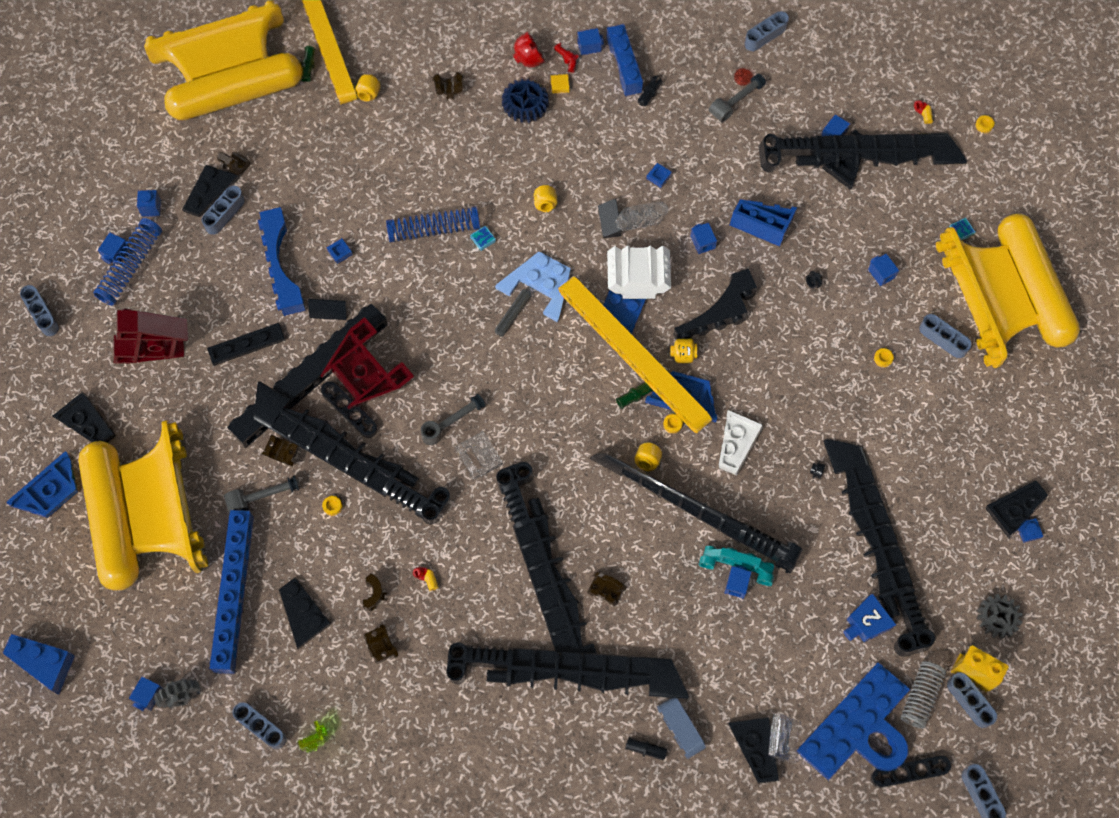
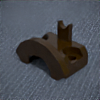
M455 72V75L448 79L441 77L440 74H435L432 80L435 82L436 94L446 95L447 100L450 98L454 99L453 94L463 91V74Z
M219 152L217 156V161L221 162L219 169L225 170L226 167H229L231 173L235 175L244 173L251 165L247 158L237 152H233L231 156L224 152Z
M271 434L262 455L293 467V461L300 446Z
M595 572L593 575L595 578L587 594L600 597L615 607L622 591H625L627 587L611 576Z
M370 573L366 576L365 582L368 587L373 589V593L369 598L363 599L365 611L376 609L379 600L387 601L385 595L388 594L382 592V585L378 578Z
M384 624L364 634L368 652L376 664L391 657L399 656L396 647L392 645Z

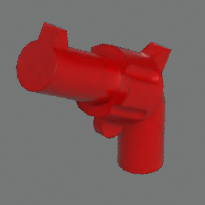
M561 43L557 44L554 50L563 56L565 64H569L568 72L574 73L576 60L579 58V55L573 54L570 50H565Z

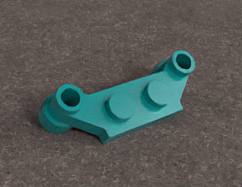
M705 546L704 554L700 557L699 561L700 567L712 570L716 562L735 567L737 565L743 566L748 571L758 573L757 583L772 586L774 564L763 562L761 558L752 553H740L734 548L722 547V549H716L713 546Z

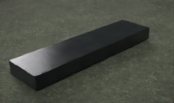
M276 323L208 347L207 350L211 362L215 366L283 342L285 338L280 324Z

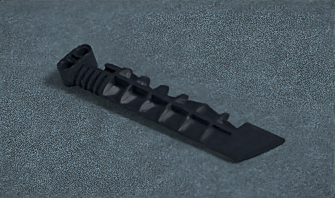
M770 133L759 144L761 168L767 173L775 171L781 162V156H796L797 166H813L814 168L832 163L834 168H838L840 161L852 159L854 167H858L859 159L873 161L874 166H878L879 162L898 166V164L910 161L917 165L918 159L930 156L934 165L967 163L963 153L948 133L810 136V138L808 136H804V138L801 136L797 138L791 136V138H788L787 136L784 139Z
M258 382L254 420L382 496H389L391 501L396 500V504L401 503L403 508L408 507L409 512L414 511L415 515L423 519L426 524L432 525L437 523L450 502V493L447 488L437 487L429 498L424 497L397 481L399 479L414 488L419 480L417 476L403 469L404 466L402 464L397 465L383 460L385 457L383 453L378 458L362 453L366 446L364 442L356 450L345 440L346 431L340 435L328 424L327 420L324 421L308 416L310 411L308 409L303 414L287 409L290 398L266 384ZM443 494L446 496V499L438 501L436 497ZM429 510L436 512V515L432 518L427 517L425 514Z
M825 439L824 444L834 473L840 474L845 472L847 489L841 493L842 495L848 494L850 509L848 513L860 529L856 535L864 536L872 548L871 551L863 555L864 557L875 556L877 572L872 574L871 578H878V598L883 601L888 615L891 618L900 616L895 601L896 597L908 633L901 635L894 643V651L902 657L925 652L934 644L935 635L929 629L928 624H925L926 618L922 617L923 610L919 609L921 604L917 603L918 596L914 595L916 591L865 450L861 446ZM920 636L927 638L928 644H923L920 641ZM900 642L908 643L909 649L902 648Z
M600 453L590 457L592 461L620 476L629 478L637 483L639 487L646 488L660 499H665L677 506L678 509L684 510L696 517L697 520H701L715 528L718 532L727 535L737 543H742L776 561L775 566L778 569L786 570V573H792L803 552L799 545L793 542L784 543L778 541V539L773 538L771 535L759 531L756 527H752L748 523L744 524L728 516L727 513H721L707 506V503L703 504L689 497L687 493H682L670 487L667 483L661 482L609 454Z
M521 462L499 470L496 475L497 483L501 494L505 495L503 500L508 503L506 508H510L508 514L512 515L510 520L515 523L513 529L555 651L597 654L594 643L582 647L580 627L585 626L587 623L586 621L579 622L577 605L579 601L575 599L567 586V583L571 582V578L563 580L555 567V564L563 561L564 558L552 559L550 542L557 538L556 536H549L548 520L550 518L548 515H545L539 498H533L528 501L534 518L530 519L519 486L532 481L533 470L531 465L527 462ZM522 470L529 471V474L527 476L523 477L519 475L520 471ZM504 476L511 477L507 483L501 482V478Z
M460 642L453 643L448 651L446 672L450 682L453 684H461L465 681L467 666L507 669V671L487 670V682L507 683L508 687H511L513 684L530 682V688H534V681L554 678V690H557L558 679L578 684V691L580 692L582 685L599 690L601 693L625 688V695H628V688L649 685V696L689 698L672 659L521 648L504 650V647L498 650L496 647L489 649L488 646L483 649L481 646L473 648V645H464ZM462 649L464 654L461 657L456 658L453 656L455 650ZM455 669L462 671L461 676L458 678L451 676Z

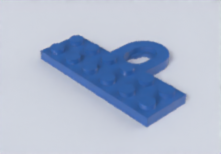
M877 663L799 747L797 753L828 781L855 751L879 770L892 771L899 768L906 760L908 754L907 742L902 734L884 719L910 692V689L880 663ZM873 733L884 735L892 748V753L885 756L875 752L868 744L869 736Z

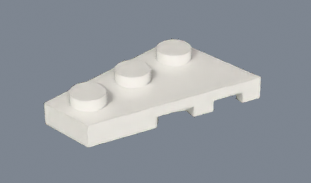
M728 410L719 461L720 469L737 476L763 428L762 424Z

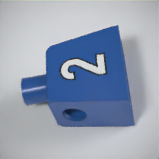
M871 594L847 618L851 626L845 629L843 633L849 641L859 636L863 642H866L892 630L896 624L875 596Z

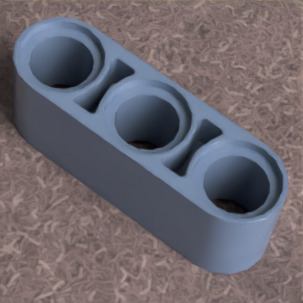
M782 11L776 12L751 28L745 38L744 44L746 49L756 51L784 33L789 20L788 15Z
M238 186L228 187L203 215L202 223L207 233H219L244 204L245 199Z
M27 285L23 287L20 291V296L36 325L44 335H55L59 330V326L43 297L34 286Z
M934 314L926 315L919 326L920 332L925 337L956 358H963L971 348V341L968 337ZM957 345L962 346L964 350L959 349Z
M956 673L948 679V690L978 727L987 728L996 722V711L966 674ZM955 679L961 681L962 688H958L954 684ZM968 696H972L975 699V705H971L968 702ZM982 713L988 715L989 722H985L982 720Z
M670 698L657 706L659 713L661 712L664 716L663 720L667 727L675 734L673 737L679 747L684 749L686 753L684 755L687 759L706 749L702 738L677 698Z
M241 702L234 707L233 717L273 749H280L285 745V734L250 705ZM243 709H248V715L245 718H240V712ZM260 721H264L263 729L256 731L255 725ZM274 734H280V740L272 744L271 737Z
M977 764L966 767L962 771V780L981 817L991 818L990 810H994L997 813V818H1006L1005 809L983 767ZM970 770L976 772L977 780L971 779L969 775ZM980 790H984L987 793L986 800L980 797Z

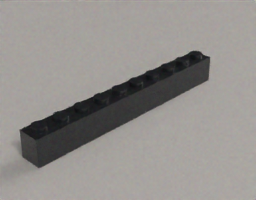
M370 304L367 307H363L356 317L349 319L342 329L335 331L328 341L321 343L313 354L307 355L299 366L292 368L285 378L278 380L274 384V390L291 399L286 407L287 409L291 410L333 373L330 371L323 378L320 376L350 328L365 317L377 331L376 336L388 325L386 317L374 305ZM255 403L249 405L244 410V413L234 418L227 427L245 449L269 429L254 420Z

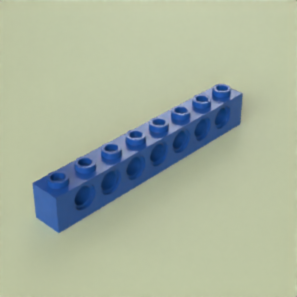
M230 510L209 668L214 673L235 674L254 521L250 511Z

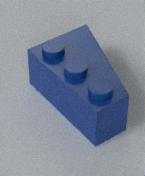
M740 199L733 211L730 226L780 247L793 221L797 207L788 209L781 208L777 204L768 206L763 205V202Z
M13 634L10 635L3 651L5 656L58 695L75 657L68 651Z

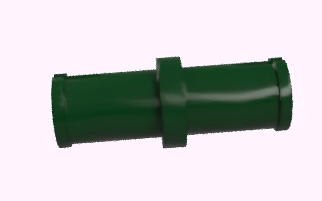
M306 46L303 60H301L302 82L311 81L312 69L315 67L314 56L316 49L312 46Z
M644 382L636 388H630L629 392L616 398V403L620 409H623L634 401H640L641 397L653 392V390Z

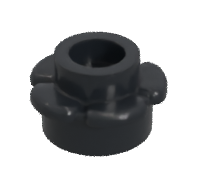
M811 271L806 276V283L810 288L814 289L822 286L823 278L820 273Z
M818 461L817 464L813 463L810 474L813 475V479H821L825 464L820 463L821 461Z

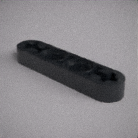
M329 381L321 386L322 396L363 437L372 438L376 435V423L359 406L348 409V405L353 400L338 385ZM327 388H333V392L336 395L335 399L331 393H327ZM340 400L348 401V405L344 408H340L337 405ZM354 412L361 414L360 419L356 421L352 420L350 416ZM363 421L368 427L372 425L371 432H365V427L361 424Z
M945 756L903 763L899 767L906 772L904 780H899L895 776L896 769L890 772L891 778L883 780V784L880 781H876L875 777L878 776V772H880L881 776L890 774L888 771L876 769L871 773L870 779L875 787L885 788L939 777L949 773L951 762ZM939 760L941 763L946 764L943 771L940 768L932 770L934 774H931V766L938 764ZM917 764H922L926 768L924 776L916 773L915 767Z

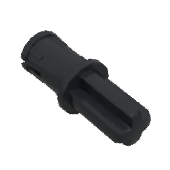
M653 76L648 86L643 88V93L637 101L641 107L647 106L651 98L656 96V91L663 83L661 78L656 82L658 76Z
M630 736L628 737L625 750L643 754L642 757L646 755L659 760H665L667 755L666 748L650 744L648 740L644 742Z

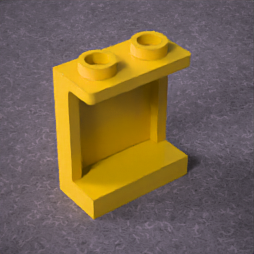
M971 645L966 655L961 653L958 655L950 672L953 674H966L976 687L989 692L1001 684L1009 666Z

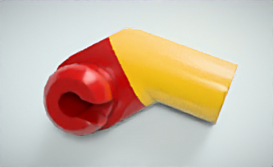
M917 100L914 103L915 111L923 116L924 124H932L931 107L925 102Z
M422 566L414 568L413 576L427 582L429 591L439 588L432 570Z

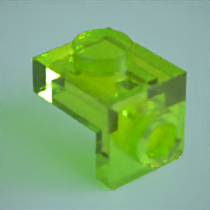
M318 720L314 721L317 733L297 741L300 750L310 753L319 749L318 745L326 743L325 737L328 736L324 724L321 725Z

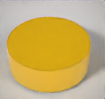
M987 115L980 116L975 124L977 130L982 133L990 132L994 127V120Z
M887 348L877 350L874 355V361L880 367H888L894 360L893 353Z
M677 414L667 415L663 422L664 429L669 433L679 432L683 425V421Z
M328 496L322 503L324 512L329 516L338 515L343 507L341 500L337 496Z

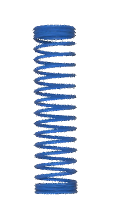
M477 206L471 207V210L469 207L467 208V217L465 210L461 209L462 222L458 209H456V222L452 210H450V222L447 212L444 211V223L441 212H439V227L441 226V218L444 233L447 234V218L450 233H453V218L455 229L458 233L459 217L461 229L464 232V226H462L464 213L467 229L470 231V213L474 230L480 229ZM433 212V227H435L436 222L438 234L441 235V230L439 231L437 219ZM428 213L427 228L424 216L421 215V228L417 215L415 216L416 232L412 221V217H409L410 231L413 228V232L416 239L418 238V234H416L417 224L421 237H424L423 223L426 235L429 237L430 223L433 236H435V229L433 231L431 219ZM404 217V218H403L404 232H406V228H407L408 236H409V239L411 240V239H412V235H410V233H409L407 221H406V218ZM399 218L397 219L399 237L394 219L386 220L390 243L395 242L394 229L397 240L400 242L401 229L403 239L406 241V233L404 237Z
M147 218L140 220L138 227L135 228V232L132 233V237H129V242H126V246L122 248L123 251L119 252L120 256L116 257L117 261H113L114 266H110L107 275L103 276L104 280L100 281L101 285H98L94 290L93 294L96 298L108 305H115L117 300L111 294L116 297H120V295L113 289L123 292L116 284L124 288L126 287L119 279L129 283V280L122 274L129 278L133 277L126 271L129 270L132 273H136L129 265L139 268L134 261L142 263L138 257L145 259V256L142 254H148L145 248L152 249L149 245L155 244L152 239L157 240V236H160L163 232L157 223ZM137 229H140L144 234L137 232ZM143 230L149 232V233L152 234L154 237H151L150 235H148V234H147L146 232H144ZM136 233L141 239L134 237L133 234ZM142 236L148 238V239H149L150 241H152L153 243L147 241V240L144 239ZM134 238L137 243L131 242L130 239ZM139 241L145 243V244L148 245L149 247L144 246V245L141 244ZM128 243H131L132 246L135 247L136 249H134V248H132V247H128L127 244H128ZM135 245L139 246L140 248H142V249L145 250L146 252L141 251V250H140L139 248H137ZM124 248H128L133 254L126 252ZM132 250L138 252V253L141 254L142 256L137 255V254H136L135 252H133ZM121 253H125L130 259L123 257ZM118 257L122 258L126 263L119 261ZM115 262H118L123 268L116 266ZM115 267L120 273L113 271L111 268ZM108 272H112L119 279L110 276ZM105 277H109L116 284L106 281ZM102 282H106L113 289L103 286Z

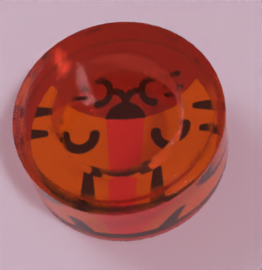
M740 68L735 72L734 81L738 85L745 86L751 82L752 74L748 69Z

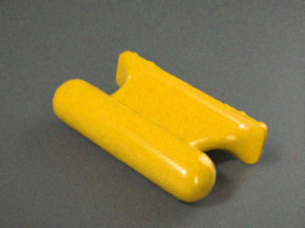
M269 0L265 3V6L258 8V6L252 5L248 8V11L242 12L239 15L182 32L173 33L172 31H166L159 38L155 36L147 37L144 48L150 62L153 64L171 62L181 71L186 80L185 83L168 89L164 96L165 109L169 115L179 121L188 120L299 84L303 72L302 65L294 55L280 53L268 57L266 41L269 31L282 26L284 23L280 6L275 4L273 0Z
M1021 213L1011 214L999 223L997 233L1001 246L981 248L968 245L960 239L953 227H949L944 233H941V241L936 242V250L939 253L944 252L946 255L942 259L944 268L951 267L977 325L980 338L976 340L979 350L985 349L988 354L983 357L987 367L991 365L994 368L1000 367L1007 359V342L1015 334L1030 326L1037 325L1042 339L1046 344L1055 348L1066 347L1072 344L1078 338L1080 332L1079 322L1034 222L1029 216Z
M162 421L161 436L156 446L143 457L121 466L116 448L104 441H93L85 445L79 453L78 462L98 578L107 589L114 591L125 590L133 586L139 575L137 554L147 552L173 553L188 561L195 573H201L202 568L209 566L207 556L203 555L202 550H198L205 548L203 537L199 536L198 531L193 532L180 461V459L187 457V453L180 441L184 439L182 430L178 429L176 422Z

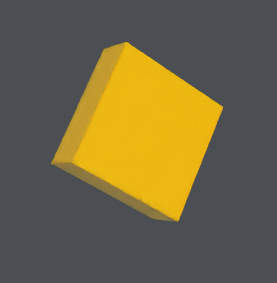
M568 74L550 76L552 94L569 92Z

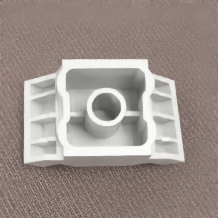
M651 245L645 248L626 246L620 250L614 246L607 251L608 289L615 294H621L623 299H655L657 293H665L671 289L670 251L666 247L661 246L656 250Z

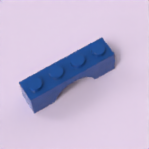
M624 24L608 27L606 39L610 52L614 54L617 61L624 95L629 96L642 93L643 80Z

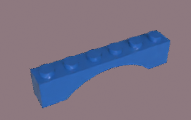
M279 207L259 212L261 219L258 220L260 231H264V235H261L263 245L267 246L268 251H265L267 262L271 263V267H268L270 277L274 278L275 283H272L274 294H278V299L275 300L278 311L281 310L284 316L306 311L300 288L284 274L280 267V246L287 232L282 209Z

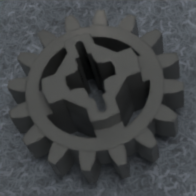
M996 594L994 598L988 596L986 601L983 600L980 603L982 607H979L977 612L981 613V615L976 618L977 620H982L979 627H986L985 634L992 632V638L999 634L1000 639H1003L1006 635L1011 637L1013 632L1016 633L1019 630L1017 626H1020L1022 621L1018 618L1023 616V613L1017 612L1020 606L1013 605L1014 599L1008 601L1007 595L1000 598L999 594ZM997 614H998V615L1001 614V615L1003 616V618H1002V617H1001V618H998V617H997Z
M182 679L171 681L166 684L165 688L155 693L154 699L158 708L168 707L172 709L187 705L189 700L200 694L201 688L197 680L192 681L190 679L187 681Z

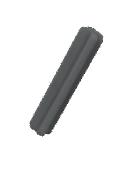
M523 289L495 328L497 335L501 337L505 335L531 297L529 291Z

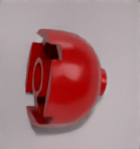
M528 31L517 38L514 43L515 54H513V57L518 64L522 63L527 68H535L545 62L543 55L537 48V44Z

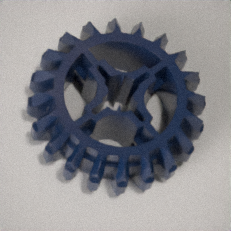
M521 77L519 82L514 80V84L509 83L508 88H505L502 94L504 112L508 113L509 118L513 117L515 122L518 118L521 123L524 120L530 123V119L536 122L537 116L542 118L543 113H546L549 106L547 90L543 88L542 83L537 84L536 79L530 81V78L524 80Z

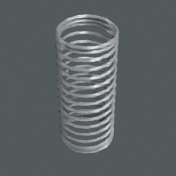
M928 661L921 662L918 669L919 672L917 677H915L916 681H914L909 698H907L908 702H906V706H904L902 711L903 714L900 716L901 720L905 723L921 729L927 726L926 721L929 720L928 716H930L928 712H932L930 708H933L932 704L937 699V691H940V683L943 682L942 679L946 675L944 668ZM925 665L934 667V668L940 670L941 672H938V671H936V670L930 669V668L926 667ZM924 674L933 676V677L939 679L940 681H937V680H934V679H932V678H929V677L925 676ZM922 678L931 680V681H933V682H935V683H937V684H939V685H935V684H932V683H930V682H927V681H925V680L922 679ZM922 683L929 684V685H931V686H933V687H935V688H937V689H933V688L927 687V686L923 685ZM920 687L927 688V689H929V690H931V691H933V692H935V693H931V692L925 691V690L921 689ZM918 691L927 693V694L933 696L934 698L929 697V696H926V695H923V694H921V693L918 692ZM917 695L925 697L931 700L932 702L921 699ZM916 700H920V701H922V702H925V703L929 704L930 706H927V705H924V704H922V703H919V702H917ZM914 704L923 706V707L927 708L928 710H925V709H922V708H920V707H917V706L914 705ZM912 708L918 709V710L923 711V712H925V713H927V714H923V713L917 712V711H915V710L912 709ZM912 713L921 715V716H923L924 718L915 716V715H913Z

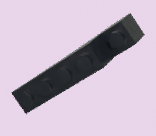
M745 269L732 273L730 284L712 307L699 317L674 328L673 335L675 340L690 339L697 334L703 336L713 329L722 330L729 324L734 323V325L743 323L748 313L743 300L751 299L757 289L750 270Z

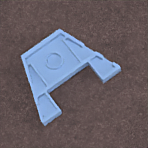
M538 252L501 280L495 288L510 296L518 283L522 282L552 298L543 311V315L558 322L564 300L558 288L569 280L571 268Z

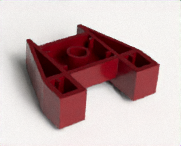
M127 308L117 310L116 335L113 337V364H130L184 357L183 341H188L187 319Z
M365 317L350 328L320 375L323 378L332 371L352 394L355 400L348 405V409L397 392L414 377L403 362L387 373L366 349L364 344L373 338L377 331Z

